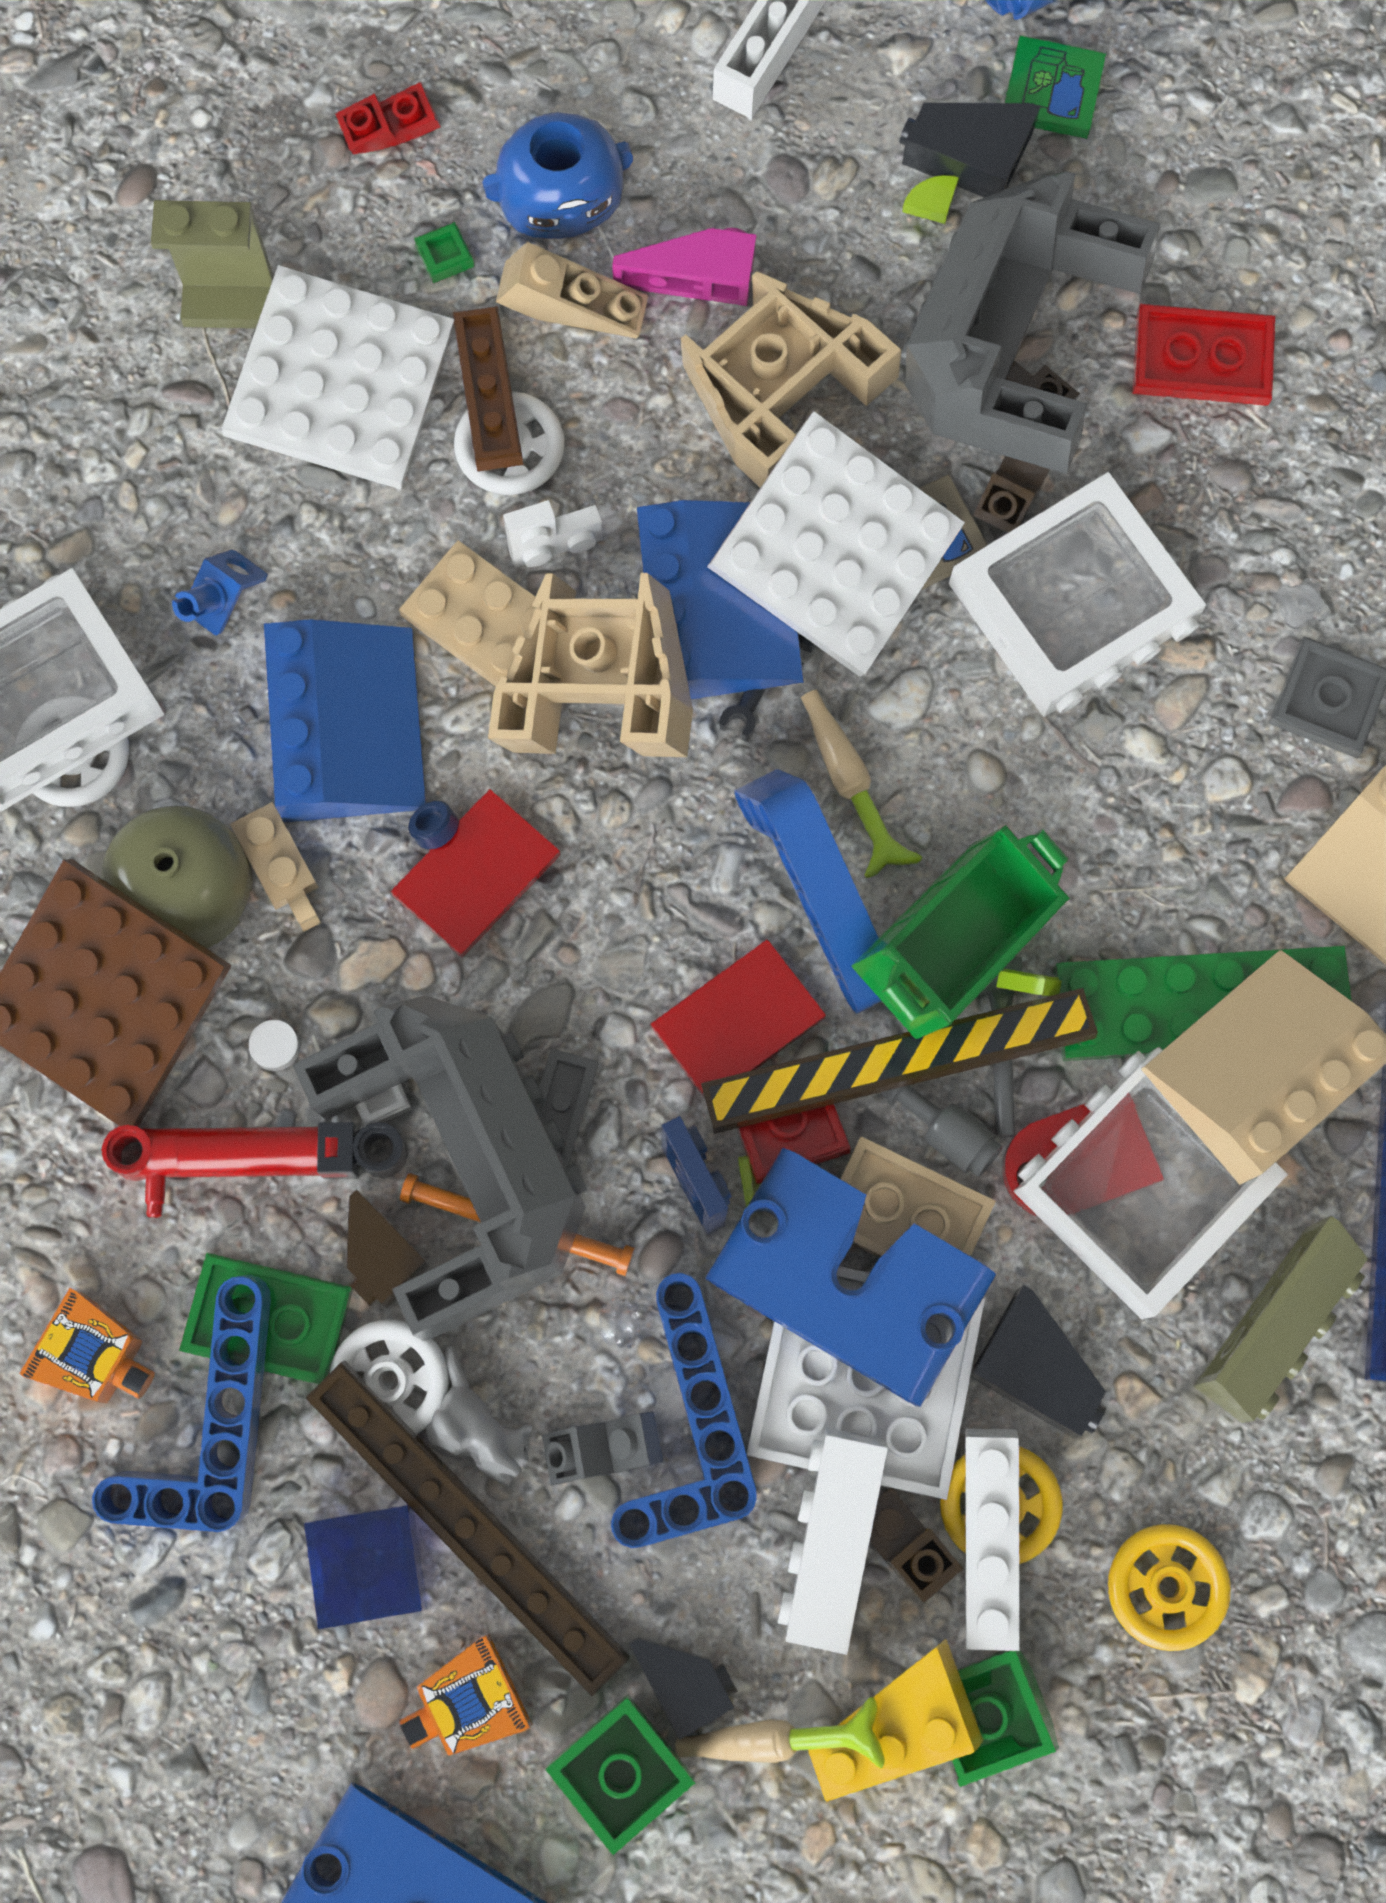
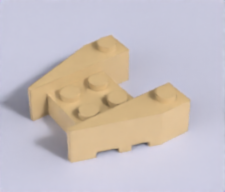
M756 271L752 275L754 306L704 350L686 334L681 338L683 367L734 463L761 488L796 436L779 419L787 410L829 373L865 406H868L899 378L901 349L869 320L855 314L849 317L830 308V303L817 297L810 300L788 290L787 284Z
M546 573L532 604L536 609L524 637L519 635L512 649V652L516 655L506 678L500 677L494 690L488 739L513 753L556 754L562 703L624 704L620 736L621 743L642 756L688 757L693 707L670 591L650 574L641 573L638 599H575V589L553 573Z

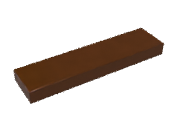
M498 306L453 312L477 472L523 465Z

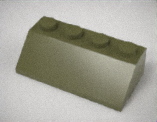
M1329 1216L1304 1229L1193 1385V1387L1241 1423L1252 1422L1256 1417L1264 1420L1271 1413L1280 1399L1275 1390L1285 1376L1291 1380L1299 1373L1309 1357L1303 1352L1313 1336L1321 1339L1327 1333L1337 1315L1331 1312L1342 1296L1345 1299H1349L1365 1278V1275L1359 1271L1368 1258L1340 1221L1333 1216Z

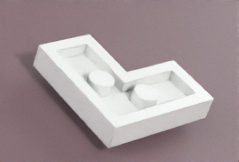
M547 500L503 514L509 553L515 568L523 565L537 567L547 563L554 555L567 551L572 553L584 552L592 548L596 542L603 540L602 521L596 505L555 518L550 502Z

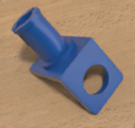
M228 550L205 558L191 589L181 591L175 595L178 599L172 601L173 611L184 622L195 620L212 634H221L242 590L265 582L268 574L236 550ZM227 564H234L248 572V575L234 571Z

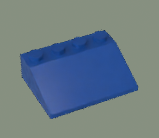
M679 500L637 507L643 573L650 574L670 591L691 699L804 683L798 632L707 567L750 502Z
M314 619L264 623L275 807L283 822L416 811L419 807L426 804L412 628Z

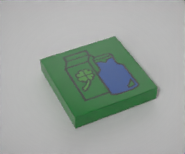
M1019 35L1004 103H1033L1041 106L1036 129L1088 139L1106 53Z

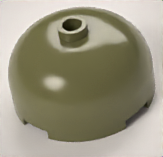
M188 806L159 807L146 811L130 820L111 841L105 853L101 869V878L205 948H210L219 943L237 927L253 886L250 862L234 833L215 816ZM165 858L173 859V866L169 870L163 861Z

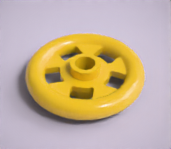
M1019 1446V1478L1028 1473L1040 1491L1027 1499L1019 1486V1524L1025 1517L1026 1512L1032 1513L1040 1521L1028 1537L1019 1532V1564L1035 1558L1049 1546L1060 1527L1063 1513L1062 1493L1053 1471L1038 1455ZM964 1454L953 1465L947 1500L940 1499V1513L949 1537L966 1554L965 1514H961L960 1508L961 1493L965 1492Z
M1153 1525L1133 1534L1121 1545L1115 1554L1108 1575L1109 1599L1120 1624L1136 1640L1159 1650L1179 1651L1201 1644L1219 1628L1226 1616L1230 1603V1578L1220 1553L1204 1536L1180 1525ZM1177 1546L1190 1551L1196 1556L1190 1570L1182 1564L1171 1560ZM1150 1550L1158 1559V1563L1151 1566L1145 1576H1143L1134 1566V1563L1144 1552ZM1165 1577H1171L1176 1583V1592L1171 1597H1165L1160 1591V1582ZM1196 1581L1210 1584V1596L1207 1607L1192 1603L1195 1595ZM1139 1588H1143L1144 1596L1152 1606L1151 1609L1141 1614L1137 1613L1129 1596V1593ZM1181 1611L1184 1612L1186 1627L1175 1630L1164 1629L1163 1613L1174 1614Z

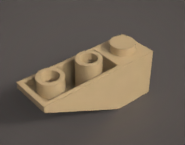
M526 242L505 261L496 303L540 321L638 338L641 332L648 295L530 242Z

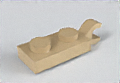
M273 802L231 823L230 826L243 847L275 910L289 904L304 932L320 924L321 922L306 896L307 893L319 887Z

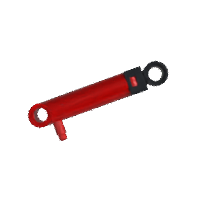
M353 1122L318 1123V1127L140 1129L137 1126L123 1125L116 1127L108 1133L101 1149L103 1160L108 1168L127 1180L140 1181L146 1179L145 1203L147 1205L146 1215L148 1218H160L162 1216L167 1177L321 1176L323 1179H358L359 1165H361L373 1177L383 1179L393 1177L399 1173L406 1164L408 1156L406 1143L398 1131L391 1125L381 1122L368 1124L360 1129V1131ZM380 1139H387L393 1142V1151L388 1159L382 1162H374L369 1159L368 1152L372 1143ZM132 1142H141L143 1151L139 1160L133 1164L124 1165L121 1155L125 1146Z

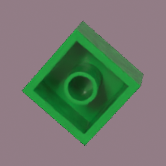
M629 1694L552 1759L545 1768L550 1777L612 1855H615L695 1784L694 1775Z

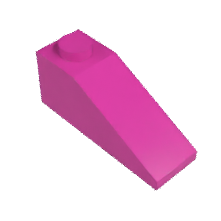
M710 228L619 254L613 258V280L639 291L747 306L755 261L757 234L746 233L738 228H725L723 230Z

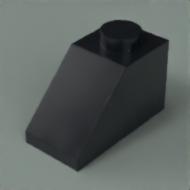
M637 1637L629 1642L679 1740L734 1709L729 1696L738 1691L723 1663L714 1668L708 1657L642 1637Z

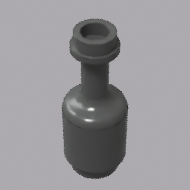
M910 1085L881 1092V1095L888 1099L887 1102L890 1105L898 1101L924 1121L928 1126V1131L925 1135L926 1142L964 1173L971 1171L978 1177L982 1176L1003 1148L995 1140L996 1134L957 1104H950L946 1108L940 1109Z

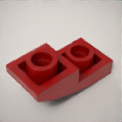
M421 82L381 102L374 93L335 113L353 155L393 147L421 137L441 127L429 96Z

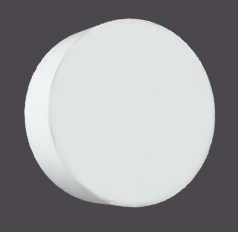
M268 1020L259 1024L252 1031L249 1038V1051L252 1058L262 1068L270 1071H280L288 1068L295 1062L300 1051V1041L296 1032L287 1023L280 1020Z

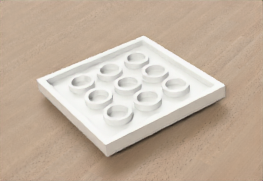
M278 265L222 426L223 436L402 490L451 339L454 319Z
M813 411L707 567L861 677L866 674L965 522Z
M839 1266L837 1280L844 1289L857 1290L863 1286L870 1273ZM985 1298L982 1299L966 1327L961 1341L954 1348L921 1408L900 1398L774 1322L746 1455L808 1469L814 1439L824 1441L826 1427L887 1440L888 1450L880 1486L947 1500ZM933 1315L926 1322V1334L933 1342L941 1344L946 1343L950 1339L952 1328L945 1317Z

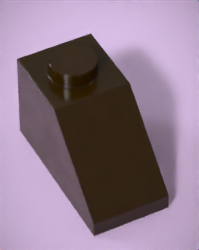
M356 1189L349 1196L347 1269L356 1277L349 1285L369 1306L378 1300L383 1306L388 1308L396 1300L392 1289L423 1274L430 1265Z

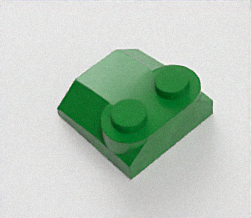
M1020 1649L1019 1651H999L988 1658L958 1669L983 1742L974 1753L952 1760L957 1773L959 1787L1052 1754L1059 1749L1051 1715L1031 1666Z

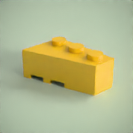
M944 1639L873 1696L877 1702V1714L872 1730L881 1745L885 1757V1765L882 1769L873 1764L865 1755L847 1747L810 1749L808 1752L826 1802L974 1753L983 1742L947 1639ZM861 1705L858 1709H856L853 1713H851L848 1717H846L837 1725H845L846 1723H848L858 1713V1711L861 1709L863 1705Z

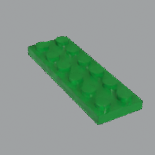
M1345 946L1056 963L1053 967L1054 977H1058L1062 981L1060 993L1083 988L1098 1031L1096 1039L1061 1047L1063 1062L1130 1058L1137 1051H1140L1145 1056L1158 1047L1164 1050L1280 950L1352 1001Z

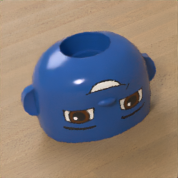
M547 113L531 119L516 129L499 151L496 173L487 175L483 179V187L486 198L499 202L506 220L518 232L534 238L563 239L575 237L597 227L609 219L617 210L624 188L623 171L632 164L633 155L627 142L615 143L612 135L598 121L579 114Z

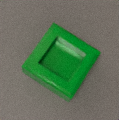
M456 222L414 238L415 247L433 284L474 267L473 258Z

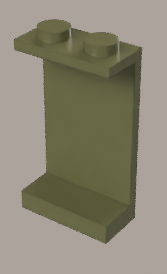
M154 200L151 246L152 249H169L183 285L180 317L183 326L201 328H256L274 276L251 202Z

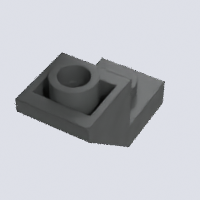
M654 1411L602 1423L575 1426L542 1435L551 1486L663 1463Z

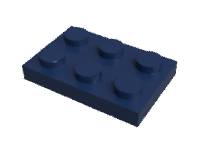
M678 1116L661 1125L662 1150L705 1234L709 1235L725 1226L727 1211H729V1198L732 1196L719 1170L712 1173L709 1172L704 1161L707 1159L705 1153L708 1150L695 1124L686 1128L681 1116Z

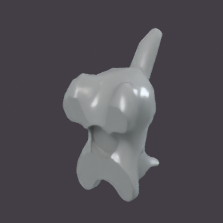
M450 1345L444 1351V1358L452 1388L443 1398L441 1407L434 1412L432 1416L433 1421L426 1426V1437L435 1451L447 1457L469 1453L473 1457L476 1466L486 1476L498 1483L509 1486L513 1476L516 1477L520 1473V1467L529 1461L528 1452L530 1444L528 1437L532 1430V1425L527 1423L519 1428L501 1426L491 1415L481 1398L470 1389L468 1380L460 1365L456 1349Z

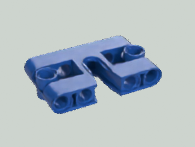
M782 1148L705 1279L900 1398L921 1408L954 1348L961 1341L966 1327L996 1277V1273L914 1223L879 1258L861 1288L857 1290L844 1289L837 1280V1270L853 1243L867 1195L797 1153ZM761 1211L771 1213L777 1221V1231L769 1237L761 1238L756 1236L749 1227V1219L753 1214ZM940 1315L949 1321L952 1333L946 1343L938 1344L928 1338L925 1325L931 1316Z
M351 1783L312 1850L305 1857L300 1870L280 1903L548 1902L374 1792L359 1784ZM329 1853L339 1859L342 1866V1873L339 1879L328 1881L318 1874L316 1861L319 1855Z

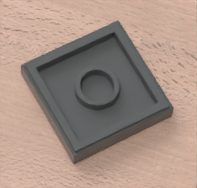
M1304 636L1296 650L1269 724L1358 758L1363 752L1386 690V668Z

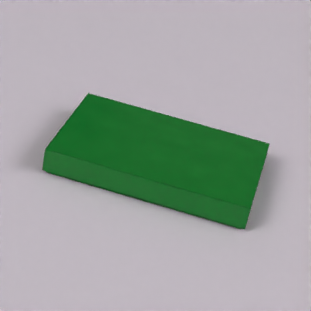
M206 1252L179 1351L210 1359L215 1302L218 1289L225 1281L232 1277L253 1275L261 1278L267 1284L271 1296L264 1372L319 1385L330 1374L331 1364L338 1349L353 1288ZM241 1284L234 1290L232 1299L235 1308L244 1313L249 1312L253 1308L255 1294L247 1285ZM240 1336L231 1338L227 1346L230 1359L239 1364H244L250 1355V1346L244 1338Z

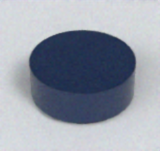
M432 801L422 805L414 812L409 821L408 830L420 847L436 849L445 845L453 838L457 832L459 820L447 803Z

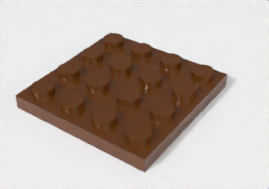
M63 860L0 972V1045L118 1126L132 1125L139 1127L232 965L75 860Z

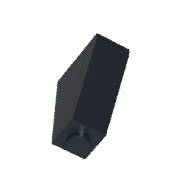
M923 103L917 118L909 117L902 130L899 144L905 146L902 164L932 177L945 175L959 177L957 187L981 197H987L1006 190L1035 131L1041 106L1033 103Z
M1025 1285L1018 1288L971 1370L970 1377L1072 1438L1082 1437L1085 1431L1092 1434L1106 1411V1407L1100 1404L1106 1393L1105 1389L1034 1291Z

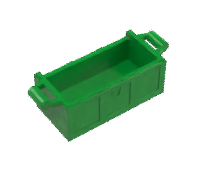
M1004 825L972 843L851 967L915 1039L947 1027L1070 899L1058 885L1063 872V865L1069 858L1044 829H1041L1034 835L1018 839ZM1029 843L1053 869L1054 872L1052 874L1027 848Z

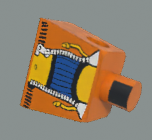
M69 1288L19 1374L25 1378L107 1404L117 1387L140 1399L151 1385L155 1372L133 1360L142 1345V1340L89 1296Z
M490 1633L475 1641L418 1685L417 1690L425 1707L399 1720L403 1734L412 1749L439 1736L448 1755L523 1732L533 1724Z

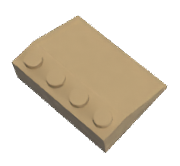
M1386 765L1284 879L1385 965Z
M1280 950L1141 1070L1238 1184L1241 1185L1269 1169L1386 1064V1034L1366 1011Z

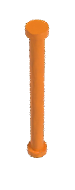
M408 1173L400 1193L399 1200L401 1202L410 1204L414 1200L481 1223L470 1198L420 1182L418 1175ZM576 1234L570 1253L617 1268V1274L626 1276L635 1248L625 1245L624 1249Z

